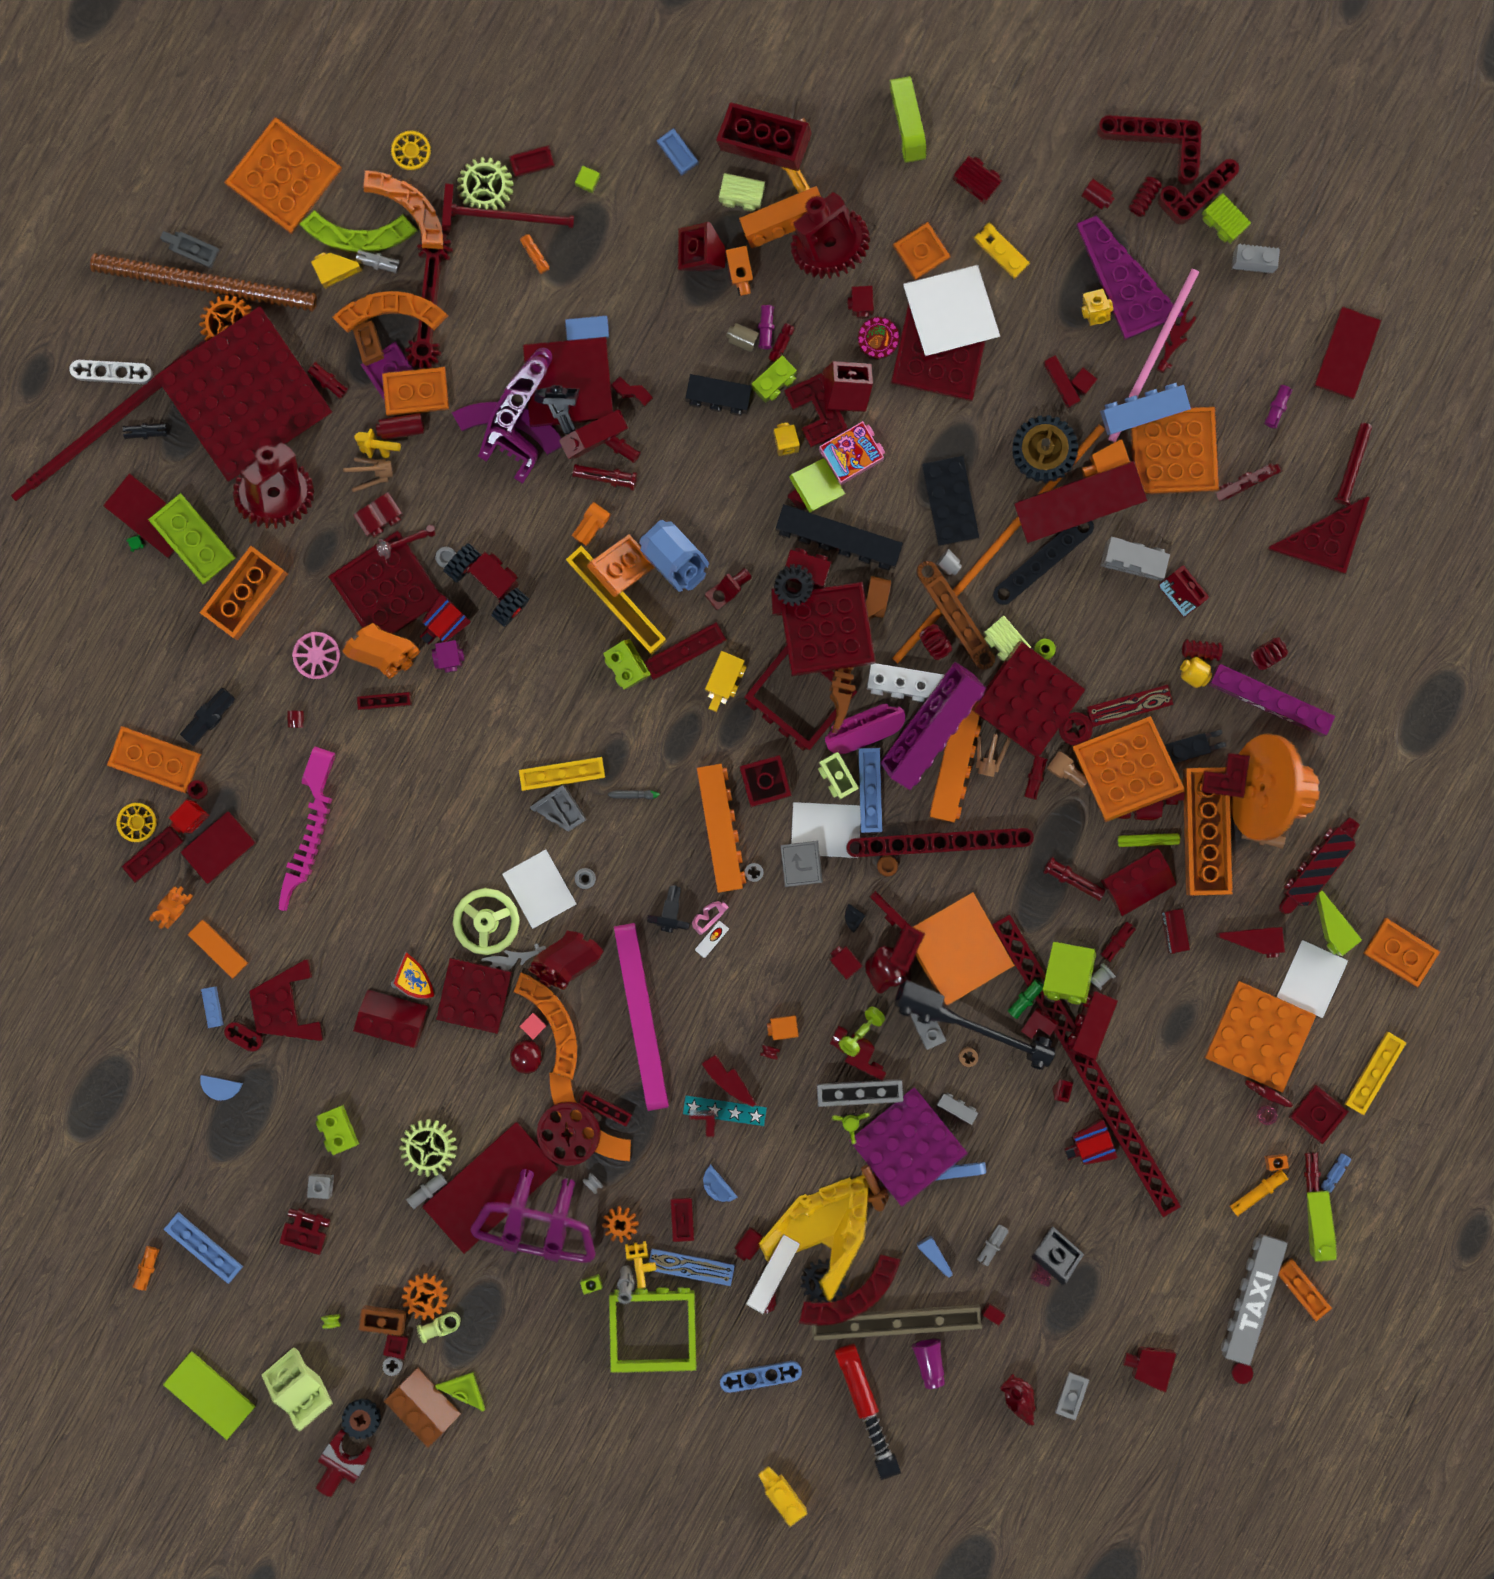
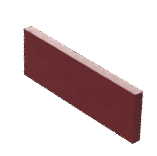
M1133 460L1015 502L1014 506L1026 541L1030 543L1146 502L1147 498Z

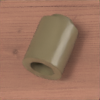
M736 323L734 327L730 326L726 337L729 338L728 343L752 352L759 337V332Z

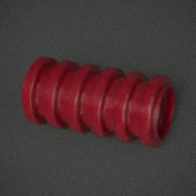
M1147 176L1145 178L1146 182L1142 183V188H1139V193L1135 195L1136 199H1133L1132 205L1130 204L1128 207L1133 214L1139 217L1146 215L1145 211H1148V206L1152 205L1151 200L1156 198L1155 194H1158V189L1162 187L1161 182L1154 177Z
M1185 639L1183 642L1182 655L1184 658H1187V656L1190 658L1202 657L1203 660L1209 658L1211 661L1213 659L1219 661L1222 657L1223 646L1220 642L1217 644L1211 642L1209 644L1208 641L1202 643L1200 640L1198 642L1192 640L1190 642L1188 639Z

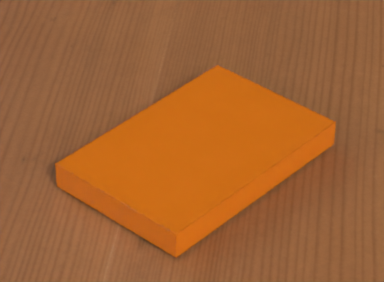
M445 367L382 373L387 416L449 410Z
M630 534L587 565L589 570L614 598L655 568L645 558L640 550V545Z
M1387 918L1383 920L1363 952L1364 955L1415 987H1419L1440 953L1437 949Z

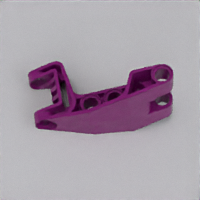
M546 348L537 349L513 375L492 410L480 453L477 456L487 462L498 444L501 446V452L505 449L509 451L507 454L509 457L514 454L516 455V461H519L520 458L523 459L524 462L514 477L515 480L522 484L538 458V450L514 429V424L552 361V354ZM539 354L544 355V356L547 358V361H546L545 358L540 357V356H537V355H539ZM513 395H521L523 397V402H515L513 399ZM503 413H511L513 420H505Z

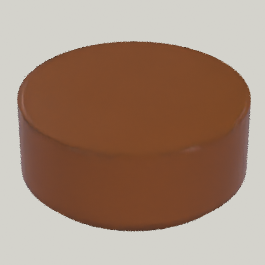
M888 855L881 857L877 863L878 872L887 877L894 875L898 870L897 860Z

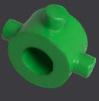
M138 534L136 537L127 539L131 552L143 549L145 546L140 539L141 536Z

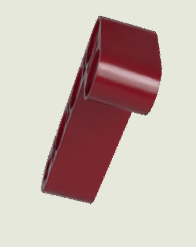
M1226 159L1185 197L1174 186L1164 187L1157 199L1159 206L1176 224L1187 223L1233 181L1239 172V164L1233 159ZM1230 168L1232 171L1228 172L1223 178L1221 175L1225 169ZM1209 181H1214V182H1216L1217 185H1218V188H1217V189L1211 188V187L1208 185V182H1209ZM1170 194L1173 197V201H1166L1163 195ZM1193 195L1201 196L1202 202H1195ZM1184 209L1187 212V216L1181 217L1177 210Z

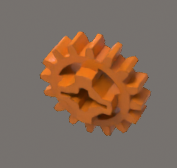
M425 1273L423 1278H421L417 1274L415 1276L416 1281L410 1279L408 1281L410 1286L403 1288L407 1292L402 1295L403 1299H407L403 1306L410 1307L407 1312L408 1314L415 1312V1319L419 1315H422L423 1320L427 1319V1315L434 1319L435 1312L440 1315L442 1313L440 1307L447 1306V1303L443 1301L449 1298V1295L444 1294L447 1286L441 1287L443 1280L435 1281L436 1275L428 1278V1273ZM426 1283L433 1285L435 1288L428 1287ZM416 1286L417 1294L411 1297L413 1288ZM423 1292L425 1295L432 1294L427 1301L426 1299H419ZM439 1296L438 1304L434 1307L433 1300ZM416 1305L424 1307V1310L417 1308Z

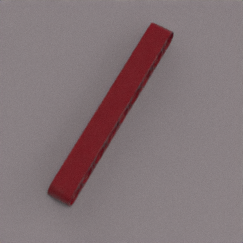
M1028 828L854 838L846 844V852L851 857H872L1019 848L1031 845L1034 841V835ZM1021 832H1026L1029 836V840L1025 844L1018 840V835ZM1000 833H1004L1008 837L1005 845H1001L997 841V836ZM979 834L986 836V845L979 846L976 843V838ZM959 835L966 839V844L962 848L955 844V839ZM942 837L945 840V846L942 849L934 846L935 838ZM916 838L924 841L923 849L916 850L913 847V841ZM895 839L903 842L901 851L893 850L892 842ZM873 841L881 842L882 850L875 853L871 850V843ZM852 842H858L861 845V851L858 854H853L850 851V844Z

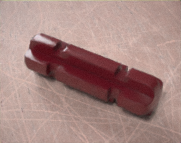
M784 324L782 333L779 334L773 346V351H771L768 360L773 363L784 353L790 340L789 336H792L794 332V327L790 324Z

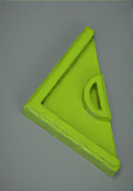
M473 1372L435 1385L436 1389L476 1407L480 1411L485 1410Z

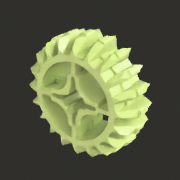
M481 157V163H477L476 159H473L474 166L472 167L470 164H466L465 166L468 171L461 170L460 173L463 177L457 179L458 183L461 184L457 186V190L461 192L459 198L465 199L463 204L465 206L470 204V208L477 207L480 209L493 208V210H498L496 207L498 205L504 208L505 205L502 201H510L506 194H513V190L509 187L514 185L513 181L509 180L512 177L511 173H506L507 167L502 166L500 168V161L495 162L493 165L492 158H489L488 163H485L484 157ZM490 171L494 174L482 176L479 172ZM474 178L477 184L473 188L474 191L470 194L469 183ZM501 178L502 187L497 195L494 186L497 184V180ZM481 182L486 183V185L488 183L490 191L485 188L482 189ZM482 196H488L491 200L480 201L476 198L480 199Z
M427 1119L426 1126H424L423 1121L419 1120V1128L412 1124L410 1127L413 1132L405 1130L404 1133L409 1138H401V1141L406 1143V1145L400 1146L399 1149L406 1150V1153H403L401 1158L408 1157L409 1160L404 1164L405 1166L410 1163L413 1164L410 1169L411 1172L419 1168L418 1175H422L423 1170H426V1177H429L431 1170H433L436 1176L439 1174L438 1168L443 1172L446 1171L444 1163L448 1166L452 1165L448 1157H456V1154L450 1151L456 1150L457 1146L450 1143L456 1141V1138H448L452 1130L445 1133L443 1130L446 1128V1124L438 1128V1120L431 1126V1119ZM430 1131L427 1140H414V1137L419 1132ZM436 1133L443 1139L445 1150L436 1144ZM431 1141L430 1147L433 1148L434 1151L431 1150L426 1155V1148L422 1145H427L428 1142ZM412 1146L421 1152L420 1162L414 1157ZM430 1155L443 1156L440 1162L427 1165Z

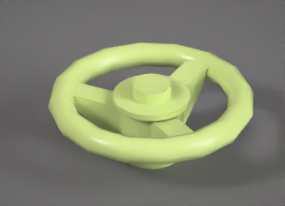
M483 888L471 891L460 900L454 910L452 923L455 936L463 947L476 954L490 955L499 953L511 945L518 934L520 919L517 907L507 895L499 890ZM486 896L498 899L504 903L506 908L497 912L490 909L478 911L469 903L476 898ZM463 911L474 919V927L479 932V945L469 941L463 933L461 925ZM510 916V931L505 939L497 945L488 946L489 934L497 929L499 920Z

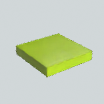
M825 458L789 476L810 513L845 495Z

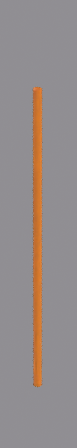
M1098 425L1078 447L1075 463L1105 431L1101 425ZM1060 477L1054 482L1052 480L1048 481L1038 494L1052 490L1062 478ZM1018 516L955 586L953 592L957 597L1021 526ZM938 608L932 612L893 656L892 660L898 664L920 640L919 633L927 626L934 624L942 615Z

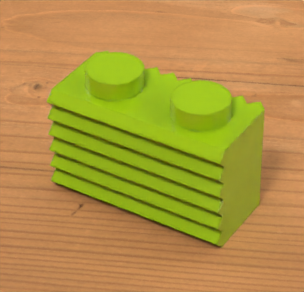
M1223 193L1202 213L1204 216L1203 221L1209 227L1213 226L1218 231L1217 235L1223 242L1228 241L1230 244L1251 224L1248 218Z

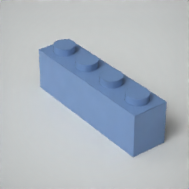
M1177 383L1164 386L1165 391L1159 393L1157 389L1145 392L1146 397L1140 399L1135 395L1126 398V403L1118 405L1116 401L1105 405L1106 409L1100 411L1107 435L1190 410L1191 407L1184 385L1178 386Z

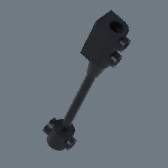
M909 981L899 985L894 1001V1006L899 1008V1014L908 1017L911 1016V1013L918 1015L917 1021L923 1024H930V1021L957 1024L1027 1052L1026 1058L1032 1061L1031 1067L1038 1070H1043L1044 1067H1048L1052 1063L1055 1055L1052 1040L1045 1037H1036V1040L1032 1041L1029 1045L958 1016V1014L942 1005L945 996Z

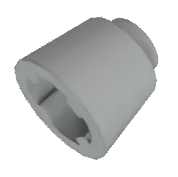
M949 549L942 554L935 564L941 572L949 576L951 574L955 576L962 567L959 564L960 560Z

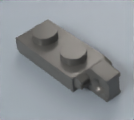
M163 231L160 237L163 242L169 244L168 249L210 269H212L220 251L219 248L183 232L179 233L176 231L172 235Z

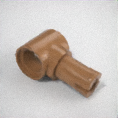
M1058 751L1048 765L1047 770L1060 779L1068 778L1083 788L1087 784L1084 774L1075 768L1074 761Z

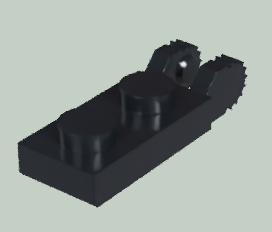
M1221 729L1207 734H1198L1165 744L1164 746L1172 763L1175 764L1226 747V742H1219L1209 746L1207 738L1220 736L1223 734Z

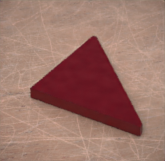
M1367 496L1269 546L1268 550L1346 574L1370 497Z

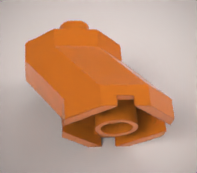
M374 623L360 629L357 632L358 637L355 640L350 638L342 650L348 658L380 669L389 679L393 678L401 670H408L413 665L412 660L420 653L419 648L412 641L382 631Z

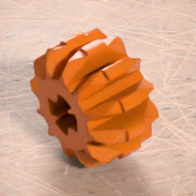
M621 1206L617 1207L618 1213L611 1208L609 1212L612 1217L609 1215L604 1216V1219L609 1222L603 1223L602 1227L610 1228L605 1232V1235L613 1233L611 1241H614L616 1236H619V1242L623 1243L624 1235L628 1240H631L629 1232L636 1234L637 1230L631 1226H637L638 1221H631L636 1217L635 1213H632L630 1216L627 1215L630 1208L627 1207L624 1213H622ZM616 1220H619L620 1222L625 1221V1228H617L615 1226L617 1224Z

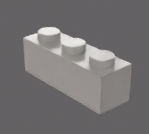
M948 1092L946 1094L942 1093L937 1105L972 1125L978 1115L977 1109L972 1106H965V1102L960 1099H953L954 1096Z

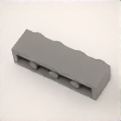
M887 1079L883 1081L817 1084L818 1107L903 1102L902 1080Z

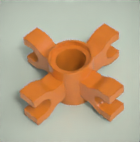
M174 886L157 906L159 911H155L149 920L151 922L154 919L158 922L161 920L159 928L166 927L168 929L186 908L184 905L192 900L193 895H181L184 888L180 887L178 889Z

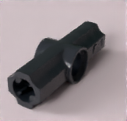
M221 687L208 703L203 704L194 715L195 718L180 735L192 746H195L208 731H211L218 725L222 715L235 702L236 698Z

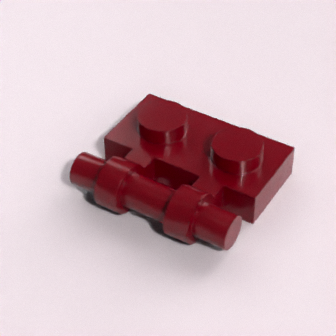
M290 1208L288 1216L295 1218L294 1224L285 1223L279 1244L321 1255L327 1234L319 1232L320 1226L329 1228L331 1220L323 1218L321 1214L313 1215L306 1213L305 1210L300 1208L298 1210ZM302 1220L313 1223L312 1229L302 1227Z

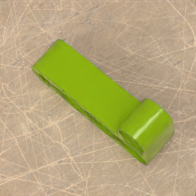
M911 76L890 80V90L902 138L904 162L926 159L925 134Z

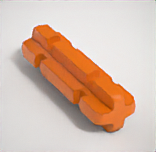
M529 234L523 236L520 241L524 248L526 247V251L533 263L536 264L538 271L542 274L549 270L546 260H543L544 257L536 244H533L534 241Z

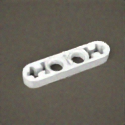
M76 360L70 365L71 375L77 380L146 384L153 378L151 368L142 363ZM81 365L84 369L91 370L92 376H90L89 372H81V375H79L75 370L79 369ZM99 366L106 367V374L103 377L96 375V369ZM120 367L127 369V375L124 378L117 377L116 372ZM131 368H133L134 372H142V369H144L148 374L144 375L143 379H141L139 375L132 374Z

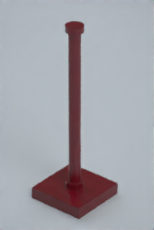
M445 183L442 233L450 235L451 216L455 217L456 215L565 225L573 228L574 216L572 215L570 217L456 206V204L452 203L454 184Z

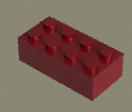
M730 102L716 141L721 151L798 171L812 132L809 124L806 122Z

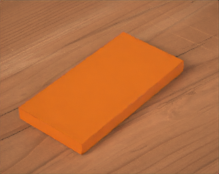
M121 726L107 766L187 794V787L192 782L201 754Z

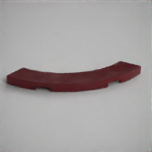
M880 1255L878 1263L868 1281L860 1289L844 1299L826 1303L804 1301L799 1324L812 1326L833 1325L863 1314L873 1307L887 1292L897 1274L901 1259Z

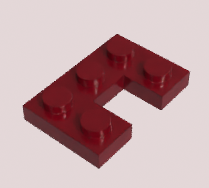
M822 373L784 390L792 410L812 402L820 420L802 428L810 448L849 430L840 411L826 410Z

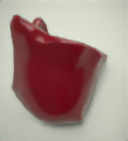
M887 946L878 948L873 953V956L865 962V970L870 983L875 991L880 994L889 987H897L905 981H911L910 967L905 972L887 963L894 949Z

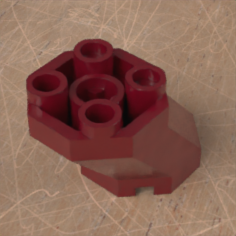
M567 930L563 938L535 956L528 970L540 978V982L546 987L553 985L565 990L570 981L598 963L603 950L594 940L589 939L587 942L583 939V934Z

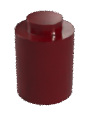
M1095 179L1090 181L1081 197L1101 210L1104 207L1108 209L1115 199L1112 197L1114 192Z
M749 1227L734 1248L737 1250L735 1254L743 1261L746 1259L751 1260L760 1249L759 1243L764 1237Z

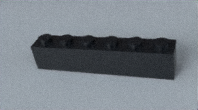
M784 504L775 531L779 532L778 535L790 539L793 536L799 538L798 542L810 545L812 542L818 544L819 549L829 552L833 549L839 551L838 555L850 558L852 555L858 557V561L865 564L874 562L879 564V568L890 571L891 568L895 569L903 546L902 542Z

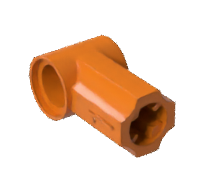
M593 502L585 512L584 519L571 536L587 547L597 531L602 529L607 523L611 514Z

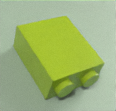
M1053 942L1043 986L1044 995L1048 999L1055 1001L1061 998L1068 1000L1072 1004L1086 1003L1096 959L1095 949Z

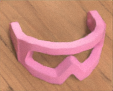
M724 902L710 903L703 908V915L697 914L694 917L692 927L699 935H702L729 907ZM716 906L719 913L702 929L697 925L699 919L709 920L708 911Z

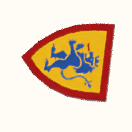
M405 952L395 978L391 981V986L416 999L434 997L432 984L426 972L412 956Z

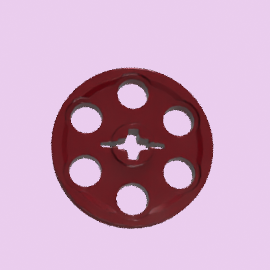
M561 1102L550 1107L541 1116L537 1126V1140L541 1150L550 1160L565 1166L578 1165L586 1161L596 1151L600 1141V1127L593 1113L585 1106L575 1102ZM573 1110L580 1111L582 1115L581 1120L577 1121L572 1118L571 1113ZM553 1111L559 1112L561 1114V1121H554L551 1113ZM590 1127L594 1132V1136L592 1138L586 1137L584 1135V1128ZM567 1129L570 1133H573V1135L570 1138L568 1137V1135H564V1132ZM544 1130L552 1131V1140L545 1139L543 1135ZM576 1146L585 1148V1156H579L576 1153ZM556 1147H562L565 1150V1157L557 1156L555 1152Z

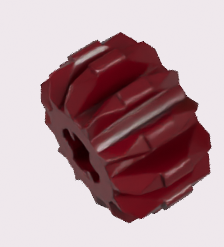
M932 624L927 626L919 633L922 643L935 660L943 659L952 651L951 643L938 625Z
M1273 638L1253 650L1250 656L1259 670H1265L1285 658L1288 650L1280 638Z

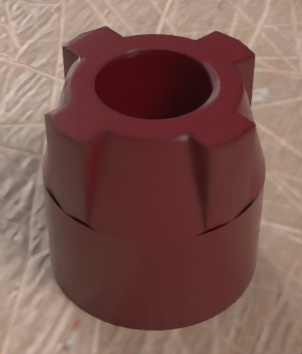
M287 711L288 728H303L304 711Z

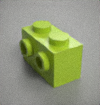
M782 355L752 383V389L765 403L769 400L773 401L781 394L780 390L785 385L788 387L796 380L797 370Z
M630 639L620 642L603 653L606 665L613 670L616 675L615 680L617 684L623 687L624 690L633 687L651 675Z
M344 1105L317 1116L316 1125L320 1133H324L326 1138L324 1140L325 1147L328 1152L331 1151L332 1155L359 1144Z

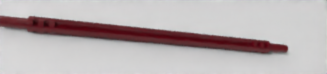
M203 340L192 350L188 349L166 368H168L169 366H171L172 364H174L175 362H177L178 360H180L181 358H183L184 356H186L187 354H189L190 352L204 344L206 341ZM153 377L31 475L23 486L11 494V497L18 501L31 489L35 490L162 388L156 377Z

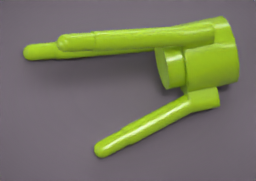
M869 1113L858 1114L857 1116L847 1114L845 1117L835 1115L832 1119L842 1122L844 1129L849 1131L851 1143L855 1144L854 1131L859 1127V1120L869 1117Z

